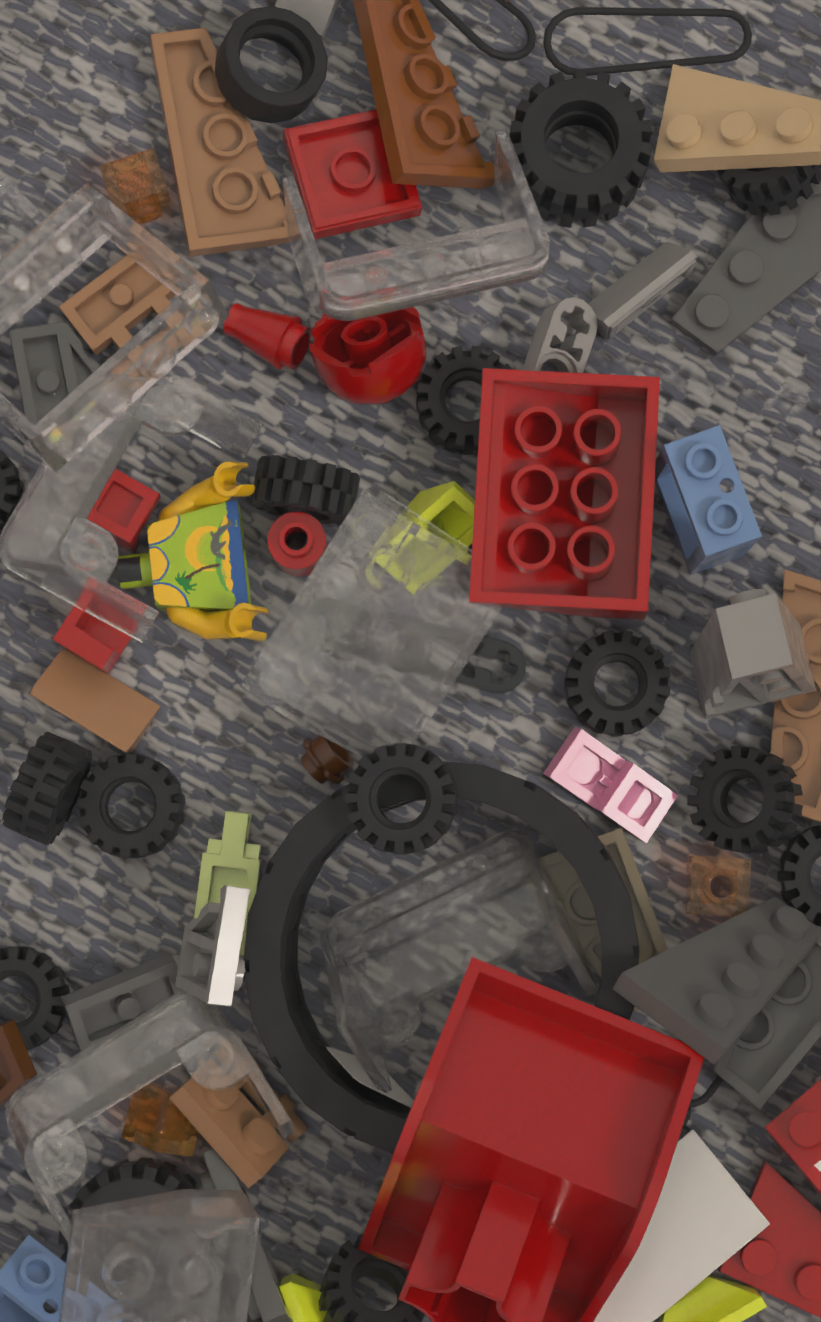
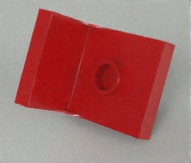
M472 957L400 1135L358 1249L409 1270L398 1300L417 1308L431 1322H594L632 1261L650 1223L670 1168L704 1057L682 1041Z

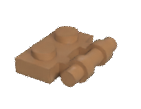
M147 239L58 306L95 355H98L113 342L123 354L105 367L118 385L122 384L136 372L142 376L154 366L151 362L153 359L176 342L180 345L184 344L194 336L192 330L209 318L196 299L179 312L169 300L185 289V285L150 239ZM155 312L163 324L137 343L128 331Z
M230 1040L213 1055L226 1069L227 1075L211 1058L174 1092L169 1099L246 1187L250 1188L290 1148L279 1136L275 1128L277 1127L290 1143H293L308 1127L293 1111L297 1105L286 1093L280 1096L261 1075L259 1070L262 1066L250 1053L246 1057ZM240 1088H242L248 1094V1096L255 1102V1104L263 1111L262 1114H260L257 1111V1109L250 1103V1101L243 1095V1093L239 1090Z

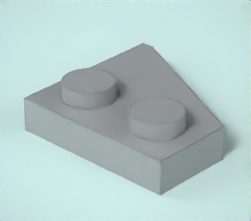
M224 885L220 892V903L208 902L201 909L198 918H193L186 925L175 982L176 987L208 1004L231 1006L233 992L240 989L245 972L244 957L240 955L250 889Z

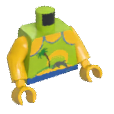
M223 462L215 470L214 476L190 487L163 508L159 513L157 522L147 525L149 552L117 556V570L121 590L153 586L155 605L160 611L167 612L171 623L205 640L241 637L261 642L267 638V633L252 629L254 617L259 613L268 614V609L251 604L242 511L237 500L229 501L231 497H248L255 492L254 485L243 484L238 486L236 483L238 472L243 468L249 467L246 462Z

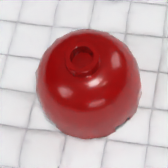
M379 296L381 305L363 307L361 298L328 311L315 323L311 331L314 342L312 345L309 343L315 369L322 382L340 399L361 405L385 404L401 396L418 380L426 359V344L419 312L408 301L393 296Z

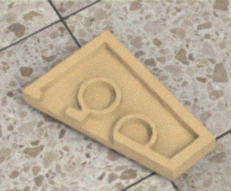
M673 64L654 162L660 173L821 165V100Z

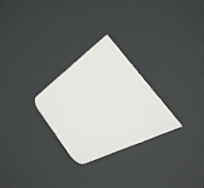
M326 1047L334 1058L359 1083L410 1108L412 1107L414 1100L380 1065L372 1060Z

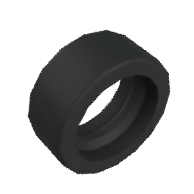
M274 6L254 8L237 18L216 53L215 76L220 92L231 106L251 120L270 124L290 121L308 108L326 78L328 56L320 35L301 16L291 10ZM264 38L276 41L289 49L299 60L302 69V80L298 87L292 91L280 93L266 90L253 82L243 69L240 60V51L244 44L252 39Z

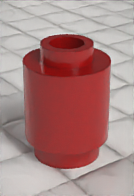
M304 512L286 513L280 516L269 530V551L277 567L284 573L296 577L308 576L316 572L324 564L328 553V543L322 525L312 515ZM296 533H304L307 535L308 541L302 549L292 550L286 545L287 538Z

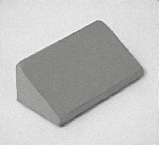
M665 242L588 304L596 314L597 332L602 338L610 340L690 276L696 264L697 256L694 252L679 245Z

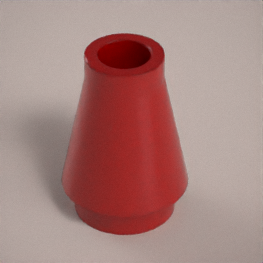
M235 303L231 307L223 326L225 335L235 338L277 370L282 369L284 366L295 370L303 361L312 337L311 328L303 325L302 319L298 316L250 308L239 303Z

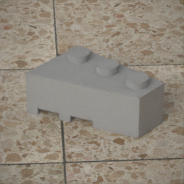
M753 589L735 594L730 597L731 605L716 608L690 651L704 719L816 691L799 622L776 593L766 595L764 589Z

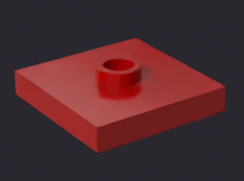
M377 109L283 130L284 145L312 240L421 215L422 204L416 185L392 183Z

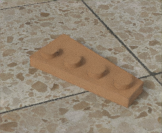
M198 28L150 34V49L188 257L268 247L299 241L301 234L293 217L290 218L280 197L281 190L272 171L269 172L258 149V140L249 120L246 121L243 114L235 110L220 92L215 76L217 50L207 29Z
M785 569L782 602L801 626L816 691L775 701L770 754L777 755L785 760L782 765L792 767L797 775L791 779L792 783L801 785L803 795L795 796V804L803 805L802 815H793L821 824V580Z

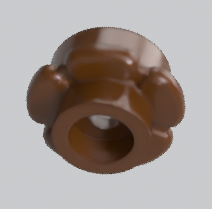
M323 731L313 740L307 737L303 741L306 754L301 757V762L308 773L321 784H324L327 780L335 784L341 783L344 780L343 774L351 769L354 764L352 758L340 742L327 731Z

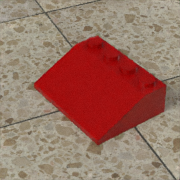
M483 368L469 603L583 617L645 619L648 613L660 377Z

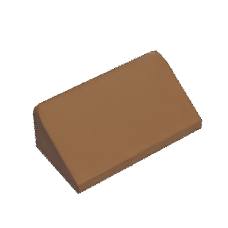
M64 647L29 692L31 696L127 754L134 752L161 708L157 703Z

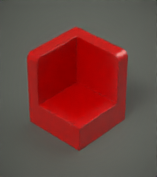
M109 465L79 515L87 528L134 554L140 545L137 537L161 497L158 492Z
M90 581L53 640L106 674H109L141 625L143 616Z

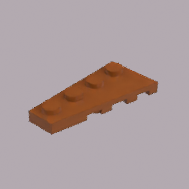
M353 0L392 183L474 189L494 185L499 180V176L492 161L484 163L475 141L480 137V134L471 115L463 117L452 92L457 83L449 65L444 66L437 59L431 46L432 41L436 37L420 1Z

